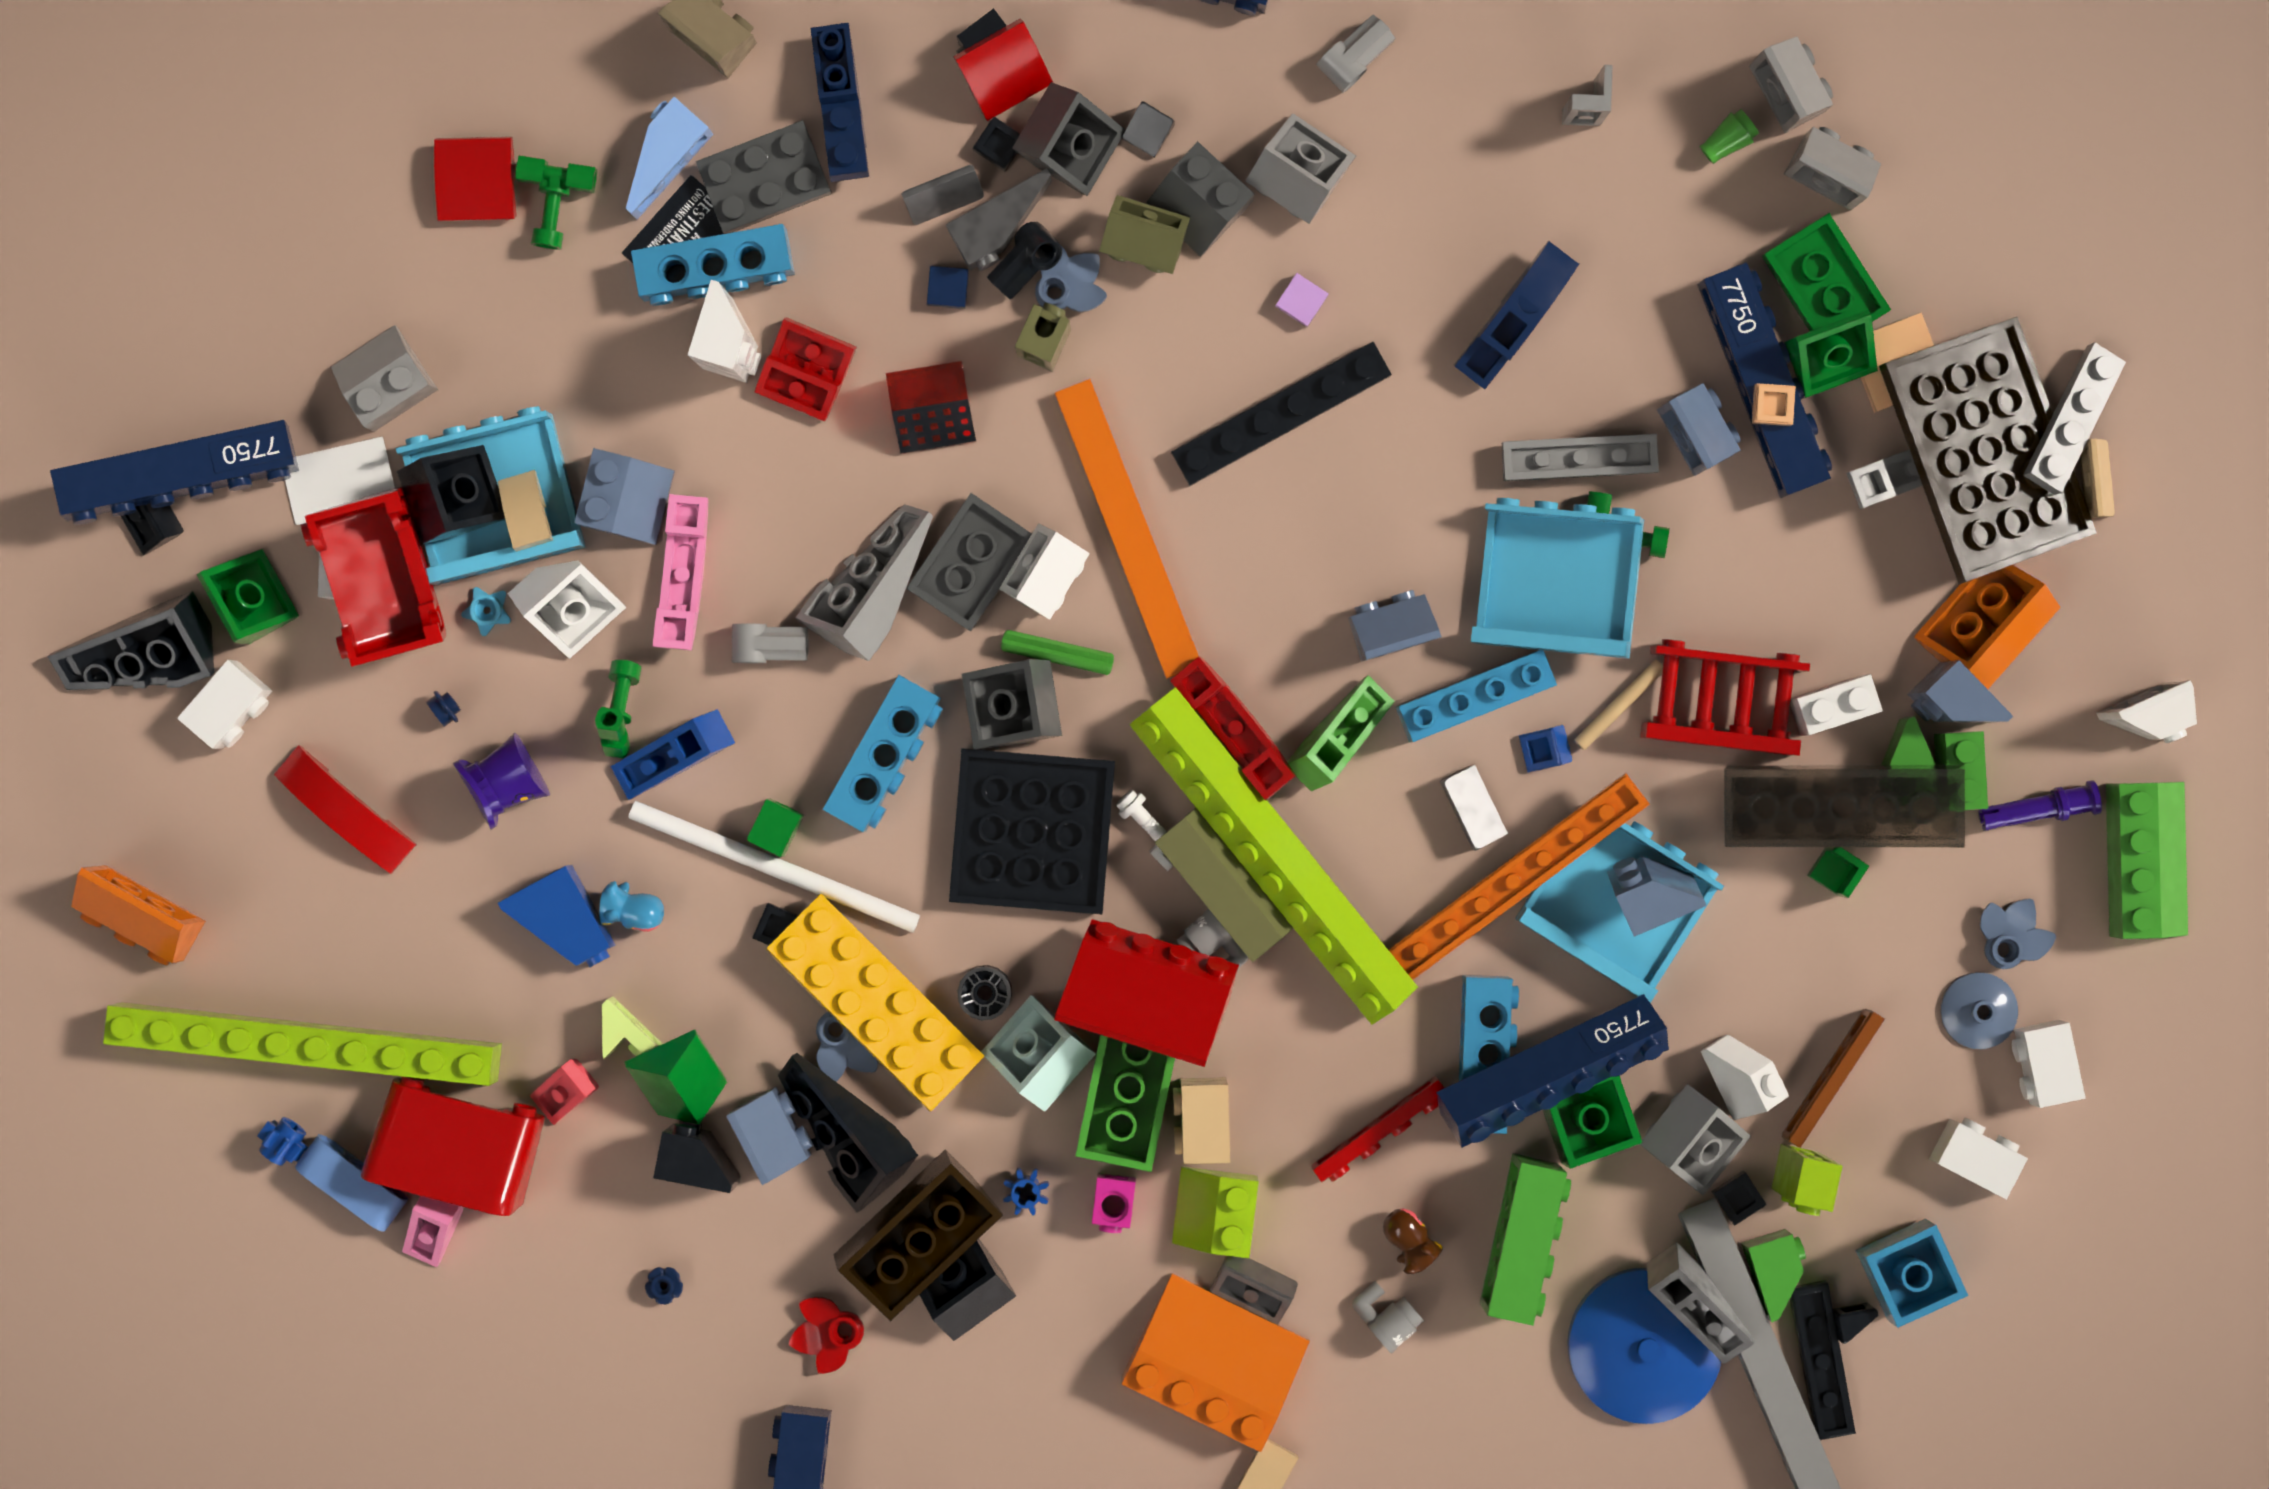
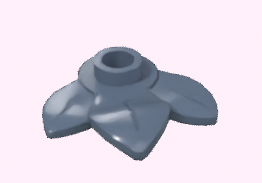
M1062 247V256L1059 262L1051 269L1041 270L1042 278L1037 282L1035 288V296L1039 305L1043 307L1046 302L1061 309L1067 307L1077 312H1087L1101 305L1107 298V294L1102 288L1093 284L1099 273V255L1083 253L1068 258L1067 252ZM1053 287L1061 289L1062 293L1059 298L1052 299L1047 295L1048 291Z
M2033 899L2016 901L2008 906L2005 911L1994 903H1989L1984 909L1980 918V929L1987 939L1984 948L1985 956L1994 967L2011 969L2017 966L2021 960H2038L2053 946L2056 934L2035 928L2036 908ZM2005 942L2009 946V953L2005 957H2001L1997 949L2001 943Z
M829 1012L825 1013L819 1019L816 1026L817 1037L821 1042L816 1059L821 1071L836 1082L843 1075L847 1066L860 1072H876L878 1060L844 1027L843 1033L840 1036H833L829 1032V1025L838 1021Z

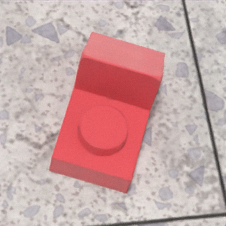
M570 1059L540 1085L530 1097L550 1122L555 1125L594 1093L599 1085L579 1060Z

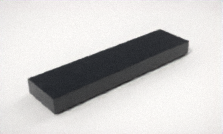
M1824 1280L1797 1285L1790 1297L1812 1423L1820 1440L1856 1434L1828 1282Z

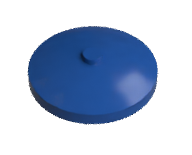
M1647 1268L1623 1270L1597 1283L1580 1301L1573 1314L1568 1331L1569 1362L1581 1389L1604 1412L1632 1423H1661L1675 1419L1690 1411L1710 1391L1716 1381L1722 1363L1648 1290Z

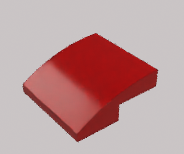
M1021 18L953 56L986 121L1047 88L1051 82L1053 83L1047 67Z
M513 137L436 138L434 140L437 221L515 219L517 212L513 178L516 175Z
M786 317L782 321L771 354L766 358L754 392L825 422L838 396L857 346Z

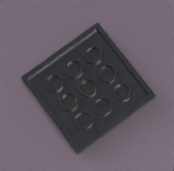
M961 748L949 902L1103 915L1115 761Z

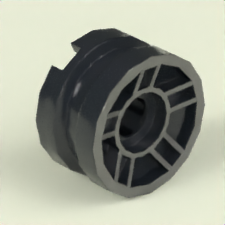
M990 965L977 966L969 970L960 981L957 990L958 1002L963 1011L971 1018L981 1021L992 1020L1000 1016L1009 1006L1012 997L1011 982L1007 975L997 967ZM986 985L991 988L992 996L990 999L985 1000L980 996L978 997L979 987Z

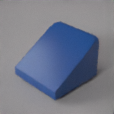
M1564 725L1519 735L1528 773L1572 762Z

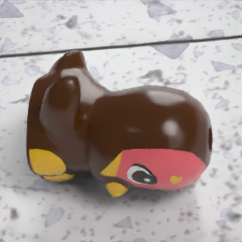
M1405 1208L1395 1209L1385 1218L1383 1232L1389 1242L1402 1251V1254L1397 1257V1262L1406 1265L1403 1270L1404 1273L1417 1274L1422 1272L1442 1252V1245L1437 1241H1431L1427 1237L1428 1230L1425 1224L1420 1221L1413 1211Z

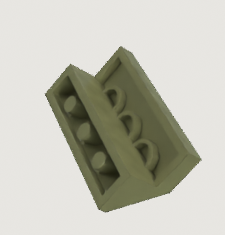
M1194 808L1181 821L1155 841V844L1252 963L1293 929L1197 808Z

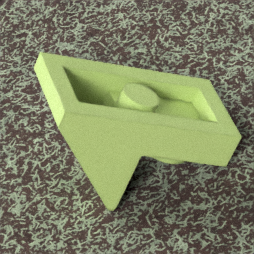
M614 997L608 998L602 1004L603 1059L610 1056L625 1039L630 1042L628 1049L635 1056L663 1044Z

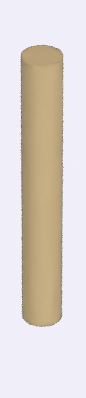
M1655 659L1574 739V742L1585 751L1662 675L1663 665Z

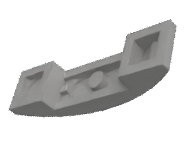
M1910 450L1846 473L1860 509L1923 486Z

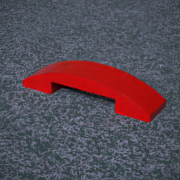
M1198 656L1170 680L1191 707L1200 713L1243 767L1241 771L1264 800H1268L1296 777L1284 756L1259 722L1201 656Z
M298 745L275 772L274 776L333 831L374 863L392 874L417 844L389 820H384L334 778L328 772V768L301 745Z

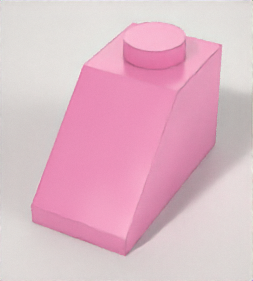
M420 1196L412 1210L402 1252L434 1267H438L464 1207Z

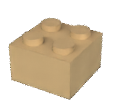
M1180 1078L1181 1088H1173L1174 1115H1181L1182 1125L1174 1127L1175 1154H1182L1183 1164L1230 1163L1229 1090L1227 1078Z

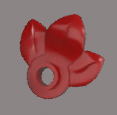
M824 1297L804 1299L799 1303V1306L807 1321L803 1322L794 1331L788 1344L801 1353L816 1355V1368L819 1374L836 1371L844 1365L849 1350L855 1348L861 1342L864 1336V1324L855 1313L840 1311L831 1299ZM843 1323L849 1324L852 1328V1334L850 1336H842L838 1330L839 1325Z

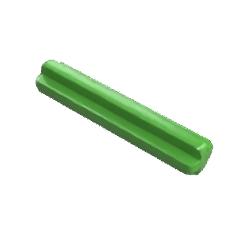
M1012 630L1004 632L1001 649L1004 652L1039 660H1050L1052 663L1105 675L1111 673L1114 662V655L1112 653Z

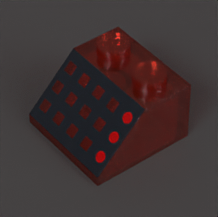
M962 361L885 373L901 454L976 442L965 367Z

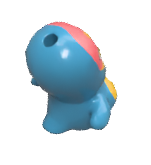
M613 881L603 889L599 909L601 925L621 922L627 929L650 932L662 923L664 905L657 896L644 893L628 894L630 887L628 882L618 886L617 882Z

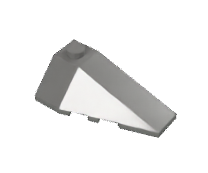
M904 504L871 536V545L858 557H855L853 554L850 555L843 562L847 567L831 583L825 579L815 589L796 619L843 652L869 661L891 630L933 516L931 513Z

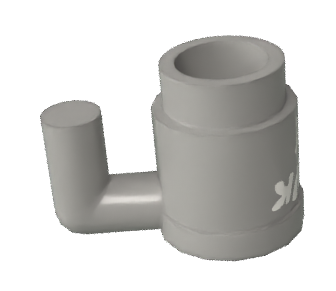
M1209 909L1184 930L1185 933L1177 939L1179 945L1209 956L1222 946L1229 954L1226 960L1238 964L1239 968L1248 960V956Z
M1374 1281L1353 1300L1352 1306L1375 1336L1392 1354L1398 1346L1417 1331L1416 1327L1424 1320L1405 1297L1396 1304L1393 1302L1378 1314L1371 1304L1382 1296L1385 1291Z

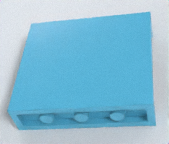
M539 406L519 410L517 418L504 421L503 416L490 417L480 421L481 427L466 430L465 425L444 429V436L429 440L428 435L415 436L405 440L406 446L396 448L397 454L403 457L404 465L407 466L423 457L484 445L497 485L499 480L535 470L546 504L544 509L553 541L516 552L512 547L506 520H502L453 538L427 543L425 548L430 567L426 568L429 583L441 585L586 548L581 526L574 523L577 510L551 413L546 410L541 411Z
M1497 498L1496 504L1486 503L1485 509L1489 512L1477 623L1476 627L1472 626L1471 642L1481 645L1533 650L1543 649L1544 651L1630 659L1644 519L1640 516H1635V510L1629 508L1613 507L1612 513L1606 514L1596 513V506L1573 504V511L1559 510L1558 503L1548 501H1535L1534 507L1519 506L1520 500L1511 498Z
M1634 821L1631 826L1626 823L1621 825L1532 891L1515 920L1637 997L1644 994L1651 1003L1658 992L1655 987L1707 906L1634 937L1615 896L1607 871L1612 870L1617 862L1632 857L1637 859L1642 856L1693 874L1706 905L1709 904L1717 890L1722 891L1724 885L1716 881L1719 875L1717 872L1700 862L1696 867L1683 860L1686 855L1684 851L1669 842H1666L1662 847L1650 839L1654 834L1652 831Z

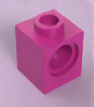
M1097 1174L1092 1224L1099 1225L1100 1231L1122 1233V1228H1130L1136 1177ZM1117 1195L1121 1197L1125 1204L1124 1208L1116 1214L1105 1211L1102 1202L1107 1196Z

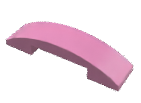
M669 494L665 527L667 539L659 608L656 609L653 647L692 651L701 599L708 524V498Z

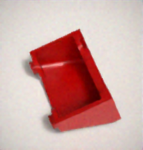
M402 487L305 515L306 523L301 524L307 547L314 545L316 551L320 552L342 623V635L336 637L337 647L342 659L349 658L350 665L353 667L444 641L446 637L445 623L434 586L429 583L426 568H428Z
M402 1076L401 1078L396 1077L393 1079L361 1173L362 1179L385 1187L499 1216H510L523 1205L545 1115L536 1113L535 1107L522 1103H514L513 1108H506L501 1111L430 1092V1087L424 1085L425 1079Z

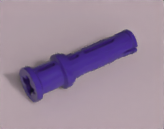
M2094 780L2086 781L2085 786L2065 790L2062 787H2055L2048 795L1988 806V809H1979L1980 823L1983 824V831L2053 817L2056 820L2066 821L2071 815L2091 812L2093 815L2101 814L2102 802L2098 786Z

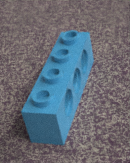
M784 224L631 251L638 295L644 302L650 301L651 306L670 304L673 302L674 296L688 294V299L705 298L711 280L719 282L723 288L726 287L727 292H739L749 289L748 283L764 281L765 286L778 285L787 282L786 276L795 275L788 232ZM750 251H758L762 255L761 263L754 269H746L742 265L744 255ZM711 258H721L724 262L722 271L715 276L705 274V264ZM676 264L684 265L686 269L684 278L676 283L669 282L667 279L669 268Z
M1542 649L1395 708L1408 741L1412 743L1557 686V683Z
M898 675L822 810L861 832H866L869 826L875 829L886 811V808L882 807L881 804L887 793L895 795L905 778V775L900 773L907 759L913 762L924 744V741L920 740L919 737L925 726L933 728L943 710L942 707L938 706L941 698L905 677ZM901 711H909L915 718V725L908 733L899 732L894 725V719ZM883 744L892 746L896 752L894 763L888 767L881 766L875 758L876 750ZM863 778L872 779L877 786L876 795L870 800H864L857 794V784Z
M1462 975L1459 1081L1510 1058V1047L1517 1046V1024H1511V1010L1518 1008L1519 988L1512 985L1513 979L1508 976ZM1488 1005H1495L1500 1013L1498 1021L1491 1026L1483 1025L1480 1020L1482 1009ZM1486 1044H1494L1498 1049L1497 1059L1490 1064L1481 1063L1478 1057L1479 1050ZM1507 1127L1494 1133L1507 1134Z

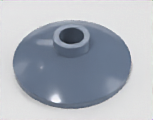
M1970 973L1955 980L1946 990L1941 1002V1019L1947 1033L1959 1044L1972 1049H1988L2002 1043L2012 1033L2018 1019V1003L2012 989L2002 979L1988 973ZM1981 1005H1986L1989 1009V1014L1984 1019H1980L1977 1015V1010Z

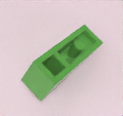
M1369 675L1365 676L1324 718L1287 761L1296 777L1310 791L1334 782L1395 701Z

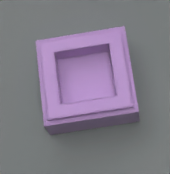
M1296 273L1275 307L1308 327L1329 293Z

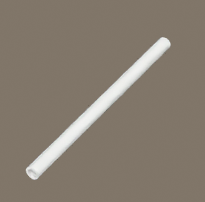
M635 801L628 816L631 820L817 895L822 894L827 899L914 933L920 918V915L638 801Z

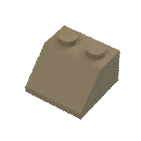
M672 0L662 7L658 14L668 30L727 78L732 75L757 44L754 36L751 34V31L754 29L753 26L737 13L731 18L721 9L724 5L721 0Z

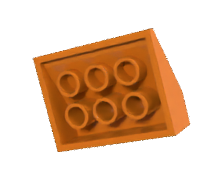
M1172 1273L1121 1376V1384L1248 1447L1262 1452L1279 1417L1310 1340Z

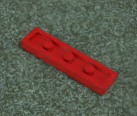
M1434 1076L1311 1165L1312 1170L1319 1180L1323 1182L1329 1178L1331 1182L1336 1181L1350 1170L1347 1164L1359 1155L1364 1160L1381 1148L1379 1141L1390 1133L1396 1137L1406 1131L1413 1124L1410 1119L1416 1114L1423 1111L1426 1115L1439 1107L1437 1092L1444 1089L1443 1085Z

